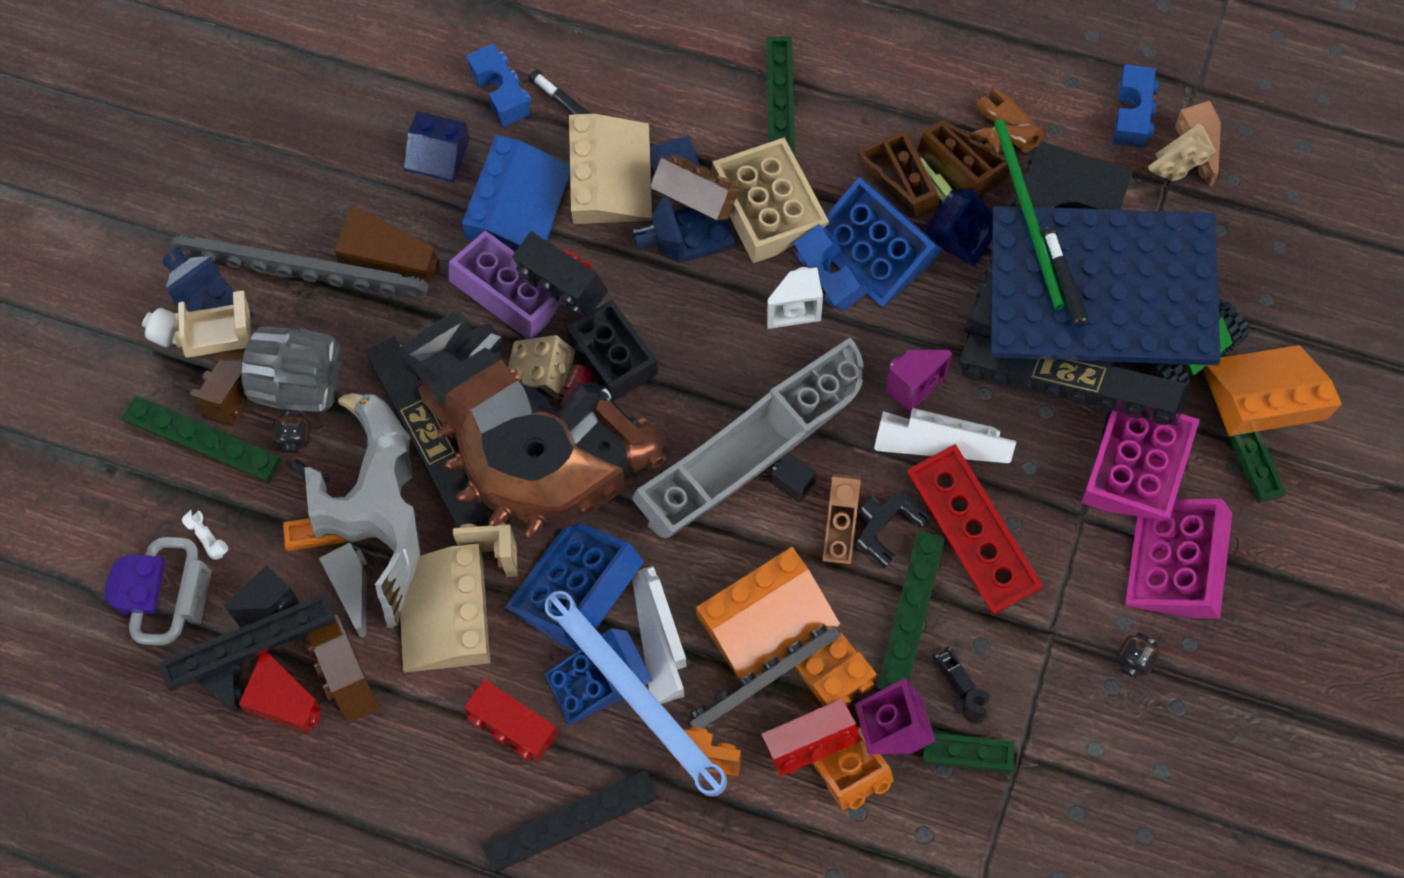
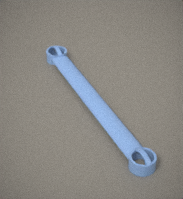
M563 591L550 594L545 602V611L548 616L564 628L692 776L697 788L706 796L712 797L721 794L727 785V777L724 771L708 759L577 609L573 598ZM559 598H565L570 601L569 610L558 600ZM553 603L563 616L553 615L551 610ZM713 769L721 774L722 780L720 785L708 773V770ZM702 775L715 790L707 791L702 787Z

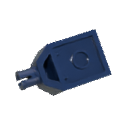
M668 196L662 198L653 213L652 225L632 230L637 250L658 245L660 253L678 263L735 248V242L727 219L716 220L691 207L673 211Z
M178 249L170 251L176 258L175 261L169 254L165 255L163 264L171 271L166 290L177 309L178 302H184L188 312L234 305L233 292L235 291L221 276L214 260L210 256L191 257L187 260ZM250 309V319H251L252 317H254V314H253L252 310Z

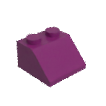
M908 350L902 357H895L888 367L889 375L886 379L888 381L886 392L911 412L912 408H916L947 377L952 353L949 350Z
M906 678L855 704L867 751L870 754H911L936 741L922 695Z

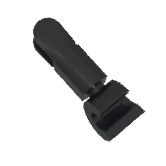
M949 646L940 655H932L934 664L948 680L960 699L965 697L962 709L964 717L972 723L983 722L987 711L981 706L988 702L990 694L982 689H976L977 686ZM949 662L953 665L951 669H948L946 666Z

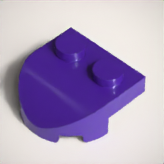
M127 555L120 558L112 566L106 580L105 598L107 602L123 615L130 616L131 613L155 614L165 559L162 556Z

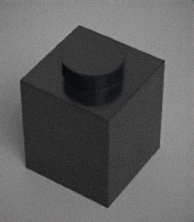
M788 453L784 460L779 459L771 470V473H773L772 485L797 502L802 500L816 480V471L790 453Z

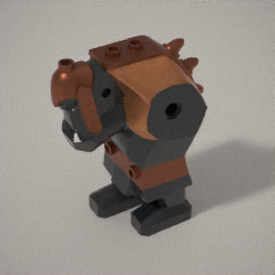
M453 311L402 344L397 351L403 359L401 363L407 371L418 376L424 382L418 388L422 401L443 425L437 433L438 437L446 438L450 436L451 438L455 437L458 441L459 452L455 453L456 457L447 460L443 465L450 471L461 469L462 473L466 472L469 478V482H467L468 487L460 491L456 498L461 502L483 501L488 508L494 511L488 521L490 526H499L507 519H513L527 525L526 537L537 535L541 529L571 527L626 489L624 477L628 472L636 473L648 465L655 469L666 460L662 453L663 444L661 438L649 421L644 417L639 420L635 417L629 418L611 400L608 390L597 383L579 384L556 414L543 394L523 384L515 369L509 370L498 357L497 352L503 347V342L491 324H483L473 331L471 324L460 311Z

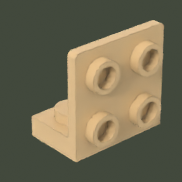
M1197 124L1155 154L1158 160L1150 164L1148 169L1150 172L1171 181L1180 180L1187 175L1190 169L1204 164L1209 160V156L1217 151L1204 127Z
M557 335L515 341L508 368L509 370L515 369L523 384L534 389L541 388L556 400L563 399V397L559 396V392L571 372L575 349Z
M503 523L499 526L489 525L480 527L474 524H465L460 526V528L453 529V536L457 546L479 544L481 552L494 551L495 558H498V566L504 569L506 577L517 576V545L510 524L506 525Z

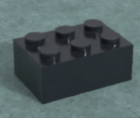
M530 231L512 256V259L518 265L516 270L524 275L523 279L535 288L540 285L545 289L544 293L555 301L563 300L567 303L566 307L576 315L582 312L590 317L608 292L594 270Z
M613 299L596 308L590 317L585 315L566 326L568 341L587 368L594 373L597 382L608 390L613 402L658 375L656 358Z

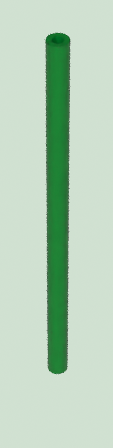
M998 119L994 122L1030 236L1054 309L1060 310L1065 307V303L1041 235L1005 120Z

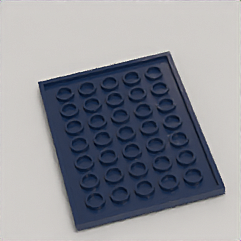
M993 206L991 358L1193 365L1220 364L1215 212L1033 207L1041 231L1050 226H1054L1058 230V243L1063 256L1067 259L1089 318L1087 325L1077 328L1072 325L1066 305L1060 310L1054 309L1022 208ZM1044 240L1052 264L1051 252L1047 240Z

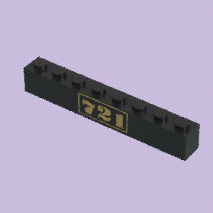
M975 334L969 335L959 360L963 375L973 380L983 379L991 381L998 386L1008 385L1016 387L1027 393L1033 391L1044 394L1052 399L1062 398L1070 400L1077 405L1087 404L1095 406L1106 412L1116 411L1125 413L1127 416L1135 419H1150L1160 425L1171 424L1177 426L1187 399L1186 383L1096 362L991 358V338Z
M392 336L365 349L375 374L404 429L410 435L412 444L456 528H460V526L465 524H474L477 527L489 526L488 521L494 511L488 508L483 501L461 502L456 498L460 491L468 487L467 482H469V478L466 472L462 473L461 469L450 471L443 465L447 460L456 457L455 453L457 452L454 447L458 444L455 437H438L437 433L441 429L442 423L422 401L418 390L421 386L419 383L421 379L407 371L401 363L403 359L397 352L404 342L399 344L396 337Z

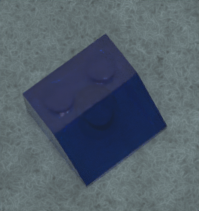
M417 111L408 132L404 171L454 183L470 141L467 124Z
M973 189L951 190L924 230L944 251L970 265H976L992 241L993 214Z

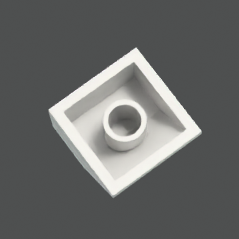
M801 267L788 273L768 299V329L821 321L823 294L817 268Z

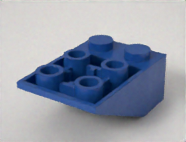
M611 628L601 635L644 685L653 681L628 631ZM582 649L544 674L569 725L624 699Z

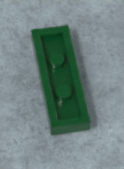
M934 733L936 741L925 746L923 749L922 764L1012 773L1015 741Z

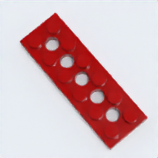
M956 444L907 470L908 477L992 616L1043 589L1041 581ZM941 476H949L952 478L953 484L949 488H942L938 485L937 480ZM956 499H963L967 502L968 507L966 510L958 512L952 508L951 504ZM976 522L981 525L982 531L978 535H970L966 531V526L969 523ZM985 546H991L996 550L997 555L993 559H985L980 554L981 549ZM1000 570H1006L1011 574L1012 578L1008 583L1002 584L995 579V574Z

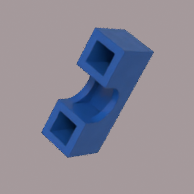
M493 43L466 55L469 71L480 89L492 84L501 86L498 90L489 93L491 108L502 127L530 115L529 104L531 103V98L527 90H521L518 85L520 80L515 70H509L507 66L509 63L503 51L499 52Z
M1124 65L1120 77L1118 100L1130 102L1136 108H1119L1115 121L1113 144L1144 148L1147 138L1152 139L1154 123H1150L1151 116L1154 117L1157 101H1152L1153 95L1157 94L1159 79H1155L1156 68Z
M818 224L794 242L799 251L796 255L804 266L808 265L810 268H817L820 284L826 292L823 296L832 308L836 306L845 311L869 293L857 272L846 265L841 270L831 273V260L842 250L828 229Z

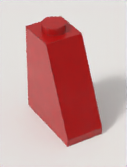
M261 653L240 700V707L245 713L310 734L312 727H316L321 718L320 705L269 653Z

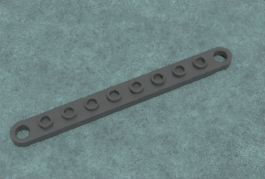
M181 234L174 235L170 244L171 250L178 249L186 257L210 256L214 262L224 263L232 268H239L241 266L251 268L259 273L268 271L277 273L282 277H301L309 282H328L336 287L345 285L364 292L368 290L377 291L386 296L399 295L424 299L429 290L427 282H424L423 279L419 281V278L415 279V277H402L401 274L199 237L193 239L191 237L187 238L188 236L186 235L184 237Z

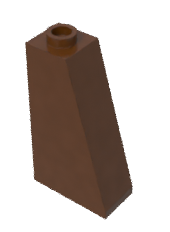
M350 206L334 250L339 263L401 274L402 277L410 276L411 278L415 277V279L419 278V281L423 279L424 282H431L433 274H437L440 260L437 259L434 247L356 206Z

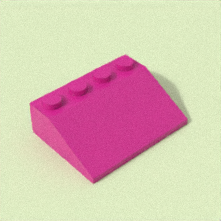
M1112 411L1081 503L1110 513L1169 520L1200 420L1181 414L1177 426L1171 424L1160 425L1150 419H1135L1127 416L1125 413Z
M1175 499L1169 520L1137 516L1125 603L1127 607L1188 618L1220 619L1232 512L1223 499Z

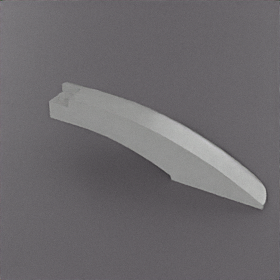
M848 338L771 389L766 396L718 434L638 488L632 500L649 519L648 527L662 538L671 537L761 474L846 407L855 398L863 382V360L854 341Z

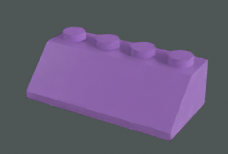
M484 231L449 261V282L525 338L533 339L548 325L562 300L555 301L544 293L545 289L540 285L535 288L523 279L524 275L516 270L518 265L512 259L515 252L490 233Z

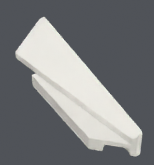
M912 408L910 419L883 411L874 449L883 452L934 456L956 444L965 459L1010 463L1016 441L1001 438L1000 431L994 427Z
M654 566L638 570L633 576L632 581L645 666L653 680L648 683L649 691L660 704L684 697V688L677 670L687 666L686 657L660 579L656 575Z

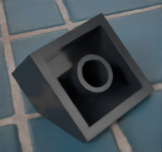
M266 565L224 605V608L235 623L242 628L297 605L300 602L292 589Z

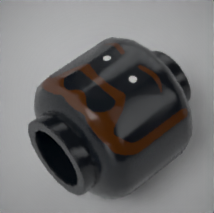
M282 412L280 417H277L273 422V443L277 447L282 448L283 453H299V448L306 447L309 443V421L300 412Z
M1139 632L1136 635H1128L1116 655L1117 661L1122 665L1120 670L1133 678H1136L1137 674L1142 676L1149 675L1160 656V651L1157 648L1158 643Z

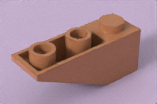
M1207 101L1182 109L1175 127L1179 136L1197 124L1204 127L1217 152L1209 156L1210 158L1207 162L1198 165V172L1200 177L1205 179L1208 186L1212 187L1219 170L1221 121L1211 102Z
M833 474L823 561L851 564L861 477Z

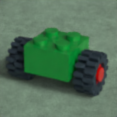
M1219 299L1220 352L1224 350L1229 352L1249 336L1250 329L1246 327L1248 323L1242 319L1244 317L1242 313L1238 314L1236 312L1238 309L1235 306L1231 307V303L1228 301L1224 302L1223 299ZM1139 363L1137 370H1139V373L1186 383L1187 389L1189 387L1188 383H1190V380L1186 378L1188 374L1194 376L1206 365Z

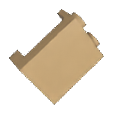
M244 290L233 292L234 305L188 312L185 303L178 302L179 313H175L174 318L179 331L175 332V341L178 348L182 347L186 358L246 348L251 336L250 309Z

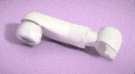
M190 510L183 516V524L188 529L195 530L194 534L203 544L207 555L214 560L222 558L228 551V546L224 541L216 540L208 527H204L202 524V513L197 511L192 516V511Z

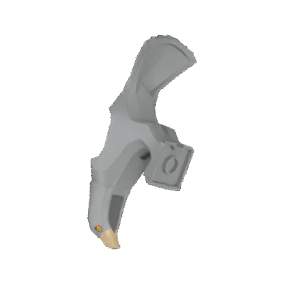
M351 393L338 399L339 405L346 407L358 418L368 437V447L363 458L357 484L345 497L333 498L328 495L321 472L311 467H305L308 514L316 538L322 537L324 534H337L350 542H355L369 537H376L394 551L387 568L375 584L378 599L382 604L386 628H394L398 624L408 588L413 580L420 557L419 532L416 530L414 508L406 504L400 496L402 485L412 478L409 446L412 441L410 435L402 427L385 401L374 394L359 395Z

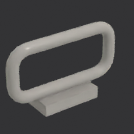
M162 537L153 541L147 548L145 555L157 556V553L164 548H177L186 550L187 557L170 630L165 634L143 633L141 631L143 613H131L129 633L131 638L137 643L157 646L168 645L180 636L185 620L190 624H201L212 570L201 560H198V549L196 544L190 539Z

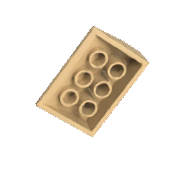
M599 114L569 115L571 213L573 224L652 221L649 124Z
M785 137L712 162V174L731 180V185L740 189L729 217L753 263L776 256L792 247L794 242L816 225L820 224L825 227L829 224Z
M479 544L447 547L419 557L400 615L404 673L490 663L483 555Z

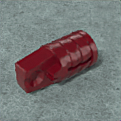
M582 365L572 366L571 372L559 392V396L563 397L560 409L579 384L591 383L595 375L589 368Z

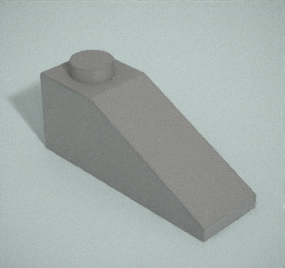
M349 542L319 559L360 638L366 636L367 574L363 566L367 562L361 550L354 551Z

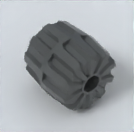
M270 326L258 328L250 336L243 355L241 378L244 394L255 403L283 410L324 412L334 404L335 394L340 389L341 381L338 377L339 373L343 370V362L339 360L342 352L341 345L336 343V338L331 335L301 328Z

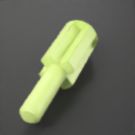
M920 157L938 193L939 199L943 204L951 201L955 197V192L940 173L936 175L925 160Z

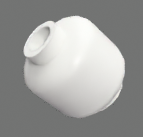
M158 308L153 313L148 312L142 322V327L145 328V337L165 348L173 344L176 345L175 332L179 331V329H177L175 324V313L164 308Z

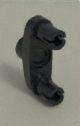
M906 490L899 492L885 504L880 502L875 496H872L857 513L867 523V526L855 547L863 554L866 552L884 569L896 556V554H893L877 540V535L897 513H903L921 529L932 516L913 501L914 497Z

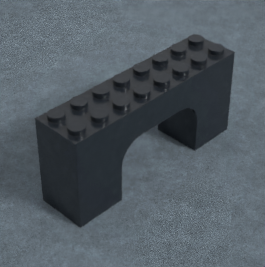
M1041 141L1037 151L1032 149L1027 162V169L1022 175L1033 207L1120 210L1133 171ZM1015 193L1010 207H1021L1017 193ZM989 259L984 273L985 277L983 282H980L975 296V303L971 305L967 316V323L964 332L968 333L967 340L970 334L991 338L992 259Z

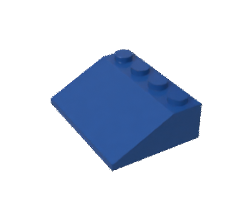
M495 135L462 222L465 238L474 241L480 234L487 231L513 251L518 249L530 231L548 240L570 179V165L522 141Z
M860 177L826 215L829 224L825 228L829 230L842 250L833 257L832 261L840 269L847 265L855 270L869 290L868 294L882 307H885L918 278L943 251L935 241L869 182Z
M577 522L571 527L563 528L505 606V609L558 644L577 652L581 648L558 622L552 620L546 613L545 602L548 596L557 591L569 594L575 601L577 609L596 629L644 561L629 542ZM559 598L558 600L569 610L570 601L565 598ZM553 603L551 607L553 615L563 616Z

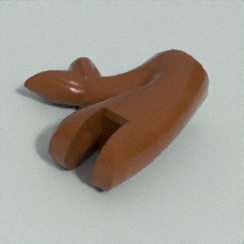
M994 88L989 92L990 100L983 96L976 101L978 111L990 121L1005 120L1012 144L1020 151L1028 153L1041 142L1044 135L1043 131L1009 96L999 89ZM995 127L982 128L970 133L973 139L987 142L993 146V151L999 153L1001 143Z

